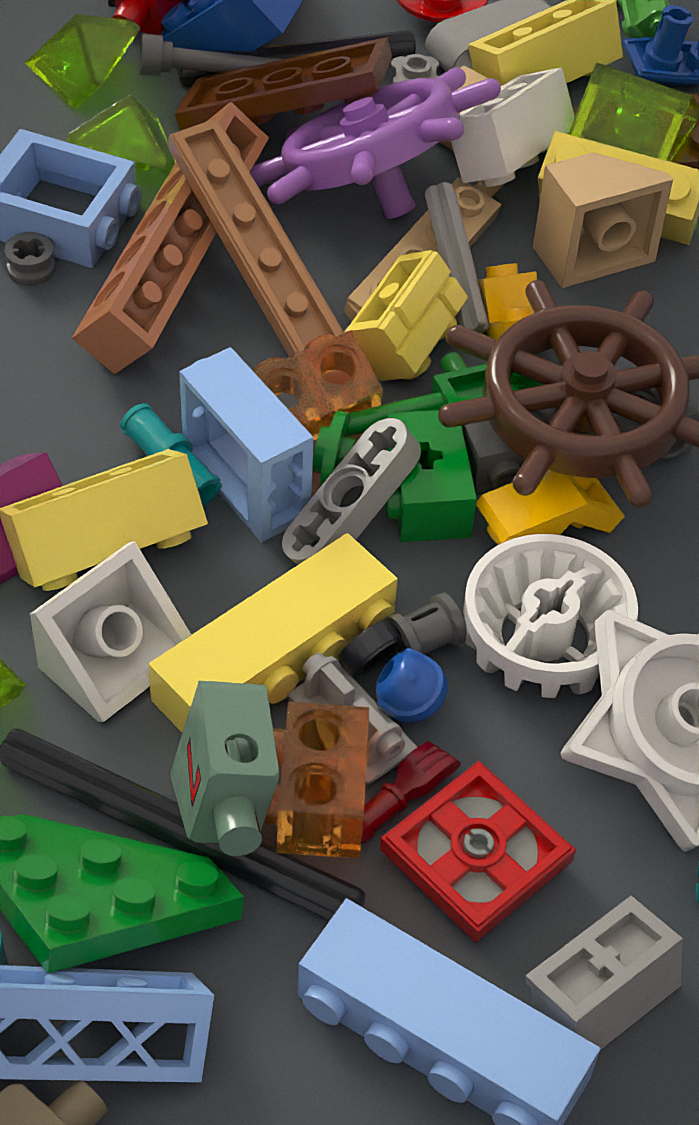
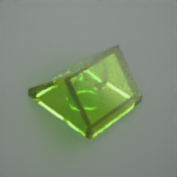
M596 62L569 135L671 162L699 120V104L692 95Z

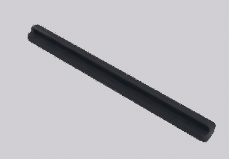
M22 729L10 730L0 745V762L2 765L187 853L208 857L217 867L328 920H331L346 898L362 908L364 906L365 892L362 888L261 842L256 850L249 854L231 856L225 854L220 849L219 843L192 841L187 838L178 802Z

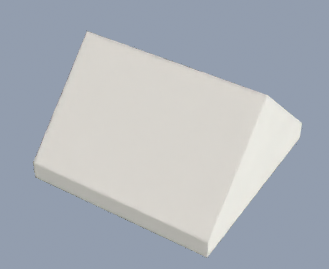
M135 541L128 542L30 613L38 668L98 722L106 721L150 687L148 663L192 635Z

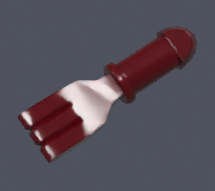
M429 740L410 752L398 765L397 779L393 784L385 783L382 785L381 791L355 814L353 812L350 813L342 827L343 837L346 841L353 844L367 843L373 838V833L397 812L406 810L409 801L426 795L442 780L453 774L460 767L461 762Z

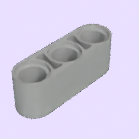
M500 0L438 23L426 38L425 51L430 57L439 61V66L445 72L455 67L461 68L463 65L472 69L468 44L544 11L551 6L544 0Z

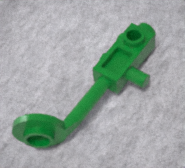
M451 352L445 355L440 362L444 373L433 376L431 394L354 412L337 410L332 419L331 426H322L320 428L315 446L313 472L321 474L320 487L356 444L357 438L350 436L363 434L374 423L387 419L388 413L439 410L445 404L483 397L487 364L468 368L459 353ZM516 373L510 379L513 391L543 385Z

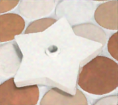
M607 610L595 621L602 696L563 747L560 753L561 757L571 763L635 784L683 852H689L699 846V634L668 635L620 613Z

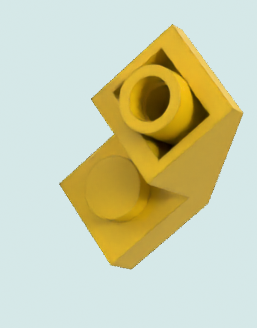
M517 263L485 267L486 278L478 279L489 321L487 334L496 340L510 326L534 313L526 297L525 289L531 281L537 280L536 271L519 274Z
M548 470L535 492L531 495H519L514 490L512 482L483 494L476 502V506L489 524L487 526L488 534L498 545L526 535H561L570 524L576 528L588 526L610 533L625 517L597 478L570 476Z

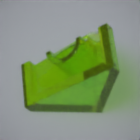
M75 14L25 64L75 110L103 85L140 30V27L134 21Z
M128 95L68 133L66 140L68 143L134 161L135 167L148 171L149 166L156 167L167 176L176 163L167 147L168 140L159 119L132 95Z

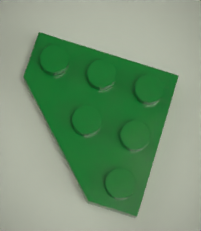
M26 814L0 816V910L47 974L241 920L244 895L208 857Z

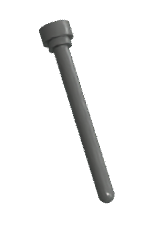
M142 33L139 75L160 77L161 72L170 73L171 68L223 73L283 59L173 47L172 42L163 41V36Z

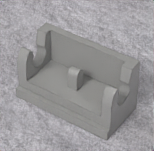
M630 896L525 975L526 985L531 988L532 1008L603 1049L681 987L683 938L633 896Z

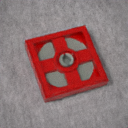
M480 761L383 835L380 841V850L475 943L571 864L576 849Z

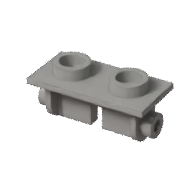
M316 653L303 665V672L307 675L305 682L287 693V698L367 786L397 767L410 752L417 748L413 741L402 731L401 727L377 706V703L340 665V662L335 657H325L322 653Z

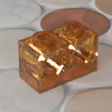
M352 330L338 336L331 333L319 336L309 342L304 351L284 360L282 357L269 358L259 363L252 370L275 396L281 393H288L298 398L299 402L287 409L313 436V441L318 438L322 426H331L332 419L337 410L354 412L381 405L383 388ZM339 370L347 373L352 379L345 384L335 385L327 382L323 376L330 371Z
M288 702L286 729L273 728L278 766L282 773L281 783L278 782L264 820V824L278 825L277 853L360 858L364 818L369 707Z

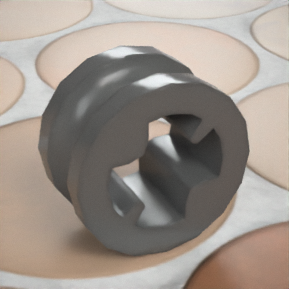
M25 232L10 238L4 248V255L7 260L6 269L9 277L22 285H37L49 280L55 273L56 267L51 240L45 235L36 232Z

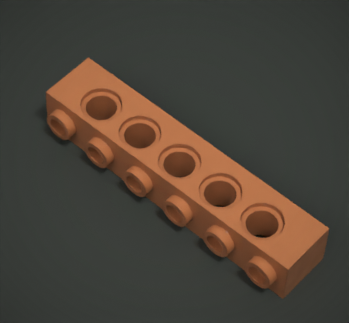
M230 102L207 121L219 119L250 172L269 137ZM177 162L174 164L72 336L76 343L114 375L153 349L217 233Z

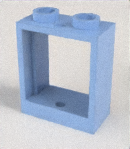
M19 129L0 154V241L7 243L13 236L25 232L40 233L51 240L54 248L53 257L93 268L105 249L110 250L114 246L118 231L127 217L134 216L139 208L142 193L141 187L136 185L135 162ZM40 180L96 196L82 216L26 199Z
M229 347L208 358L200 359L191 366L179 371L182 434L192 443V453L213 475H216L221 480L220 496L262 543L285 531L311 499L313 436L238 354Z

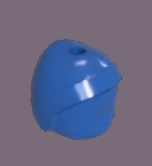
M407 648L395 655L382 669L375 687L378 700L377 706L384 713L398 721L410 724L422 722L433 716L444 704L448 690L446 675L434 660L416 650Z

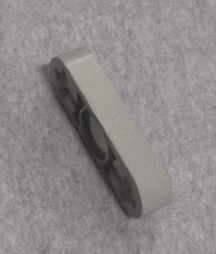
M387 418L371 425L288 526L283 536L282 548L284 553L296 565H299L346 533L356 540L416 466L421 454L420 443L402 421L395 418ZM369 469L375 473L372 477L367 472ZM356 486H364L362 495L355 503L347 507H340V502L347 491ZM331 516L337 520L334 524L329 521ZM314 540L318 543L314 547L310 546Z

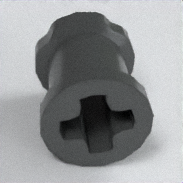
M445 592L430 597L428 605L404 616L400 613H393L385 618L389 619L402 636L400 646L393 652L394 656L407 648L425 655L448 644L453 647L466 641L467 630L465 620L456 602Z

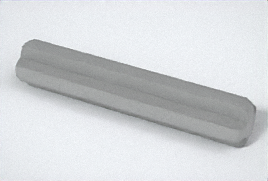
M442 182L428 187L425 191V198L439 254L451 271L449 276L456 278L468 296L466 302L455 316L457 325L464 326L478 333H484L489 329V321L457 196L450 183Z

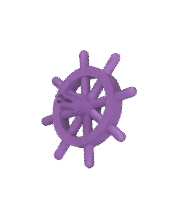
M455 67L436 79L416 78L382 86L378 92L374 93L373 97L363 98L351 104L342 102L315 116L301 127L288 130L285 134V143L282 147L281 156L254 165L250 174L258 187L278 180L271 184L267 191L270 202L277 205L288 201L303 190H323L354 182L359 185H366L372 181L382 206L384 217L387 219L399 217L408 213L416 206L399 165L423 153L440 141L459 139L464 132V125L460 121L459 112L494 100L501 92V85L497 80L489 78L459 89L465 84L466 74L462 69Z

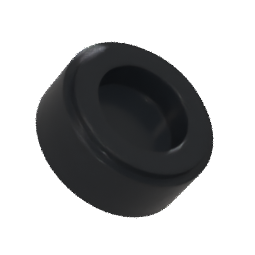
M383 619L355 637L342 649L337 658L351 676H361L389 657L400 646L402 636L389 619Z

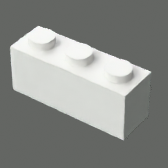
M562 67L519 75L501 86V92L494 100L459 113L460 121L464 125V132L459 139L451 141L462 182L484 180L486 187L507 183L515 178L514 171L539 161L538 154L548 151L554 131L567 134L577 127Z

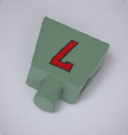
M199 680L170 772L171 781L187 838L194 842L219 843L220 849L225 854L231 856L249 854L261 844V829L279 780V766L266 685ZM225 743H226V746H227L228 754H227V752H226V750H225Z

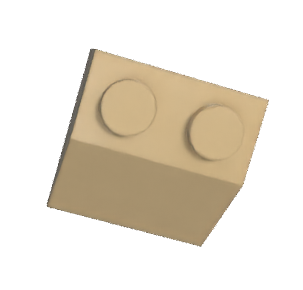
M594 152L545 165L533 249L561 288L655 262L673 183L672 177L667 172Z

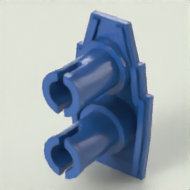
M668 5L662 11V17L655 37L626 38L622 40L621 43L638 79L661 88L699 84V41H685L689 26H691L694 19L691 17L692 13L689 10L678 5Z

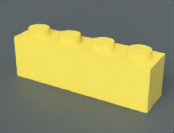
M346 533L148 663L151 701L182 733L199 680L266 685L269 703H278L287 697V693L295 689L298 682L306 678L307 675L303 672V665L312 655L322 653L325 657L333 656L338 660V654L355 637L370 626L385 619L386 616L395 613L398 578L351 535Z

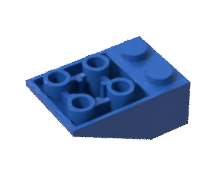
M183 0L182 3L176 4L162 19L161 24L165 28L160 35L163 36V41L172 42L173 47L202 51L230 50L252 52L283 34L303 0Z

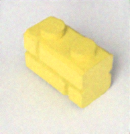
M429 250L400 255L345 331V338L357 354L364 356L362 361L376 379L381 381L410 380L418 377L430 366L431 358L429 354L438 341L446 337L450 327L457 325L455 316L466 302L468 296L456 278L449 276L451 271L438 252Z

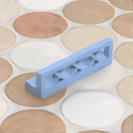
M0 965V1033L16 1019H37L50 1035L25 1057L5 1056L0 1050V1079L201 1082L214 994L193 973L66 968L47 974L43 967ZM50 1020H67L58 1029L50 1022ZM92 1021H111L123 1035V1038L100 1058H80L68 1043ZM123 1022L140 1023L129 1031ZM165 1023H188L183 1060L152 1059L141 1044ZM61 1048L68 1058L51 1056ZM134 1050L141 1057V1059H124Z

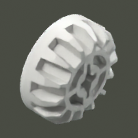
M534 534L517 537L503 542L487 552L478 561L469 576L463 607L467 631L465 643L477 650L476 663L485 672L492 674L499 669L504 671L505 686L518 691L523 681L526 680L541 684L542 697L555 698L560 686L567 684L574 694H583L591 691L596 679H600L595 621L607 610L615 611L637 621L638 602L636 593L629 577L618 563L595 546L575 538L553 534ZM508 618L516 624L513 637L505 645L502 638V626ZM577 620L581 622L587 634L588 646L584 654L572 647ZM561 657H565L570 661L559 664L539 662L558 660Z

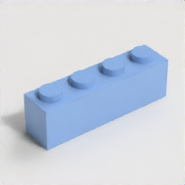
M347 898L298 964L297 997L302 999L304 1006L312 1015L330 1025H337L339 1022L363 1036L367 1046L379 1057L396 1064L401 1061L405 1062L426 1075L431 1086L441 1095L458 1103H463L467 1100L491 1115L495 1125H563L591 1079L601 1049L600 1047Z

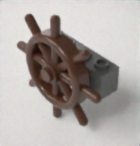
M534 280L525 289L526 297L534 313L510 326L498 340L461 325H454L448 329L446 341L449 346L487 361L483 397L445 404L438 411V420L441 425L447 428L462 427L476 496L483 495L512 482L514 490L519 495H531L535 492L548 470L565 475L586 478L616 476L630 504L642 508L651 502L653 494L641 469L654 463L659 458H672L682 453L691 452L692 446L699 448V407L690 393L689 383L691 380L699 379V355L681 358L676 349L663 335L643 322L654 304L652 295L647 291L636 292L622 312L587 305L557 307L547 285L540 280ZM578 346L593 347L598 349L596 352H580ZM553 349L560 365L535 355ZM620 357L627 359L637 366L618 371L615 369V365ZM516 373L543 385L513 391L510 379Z

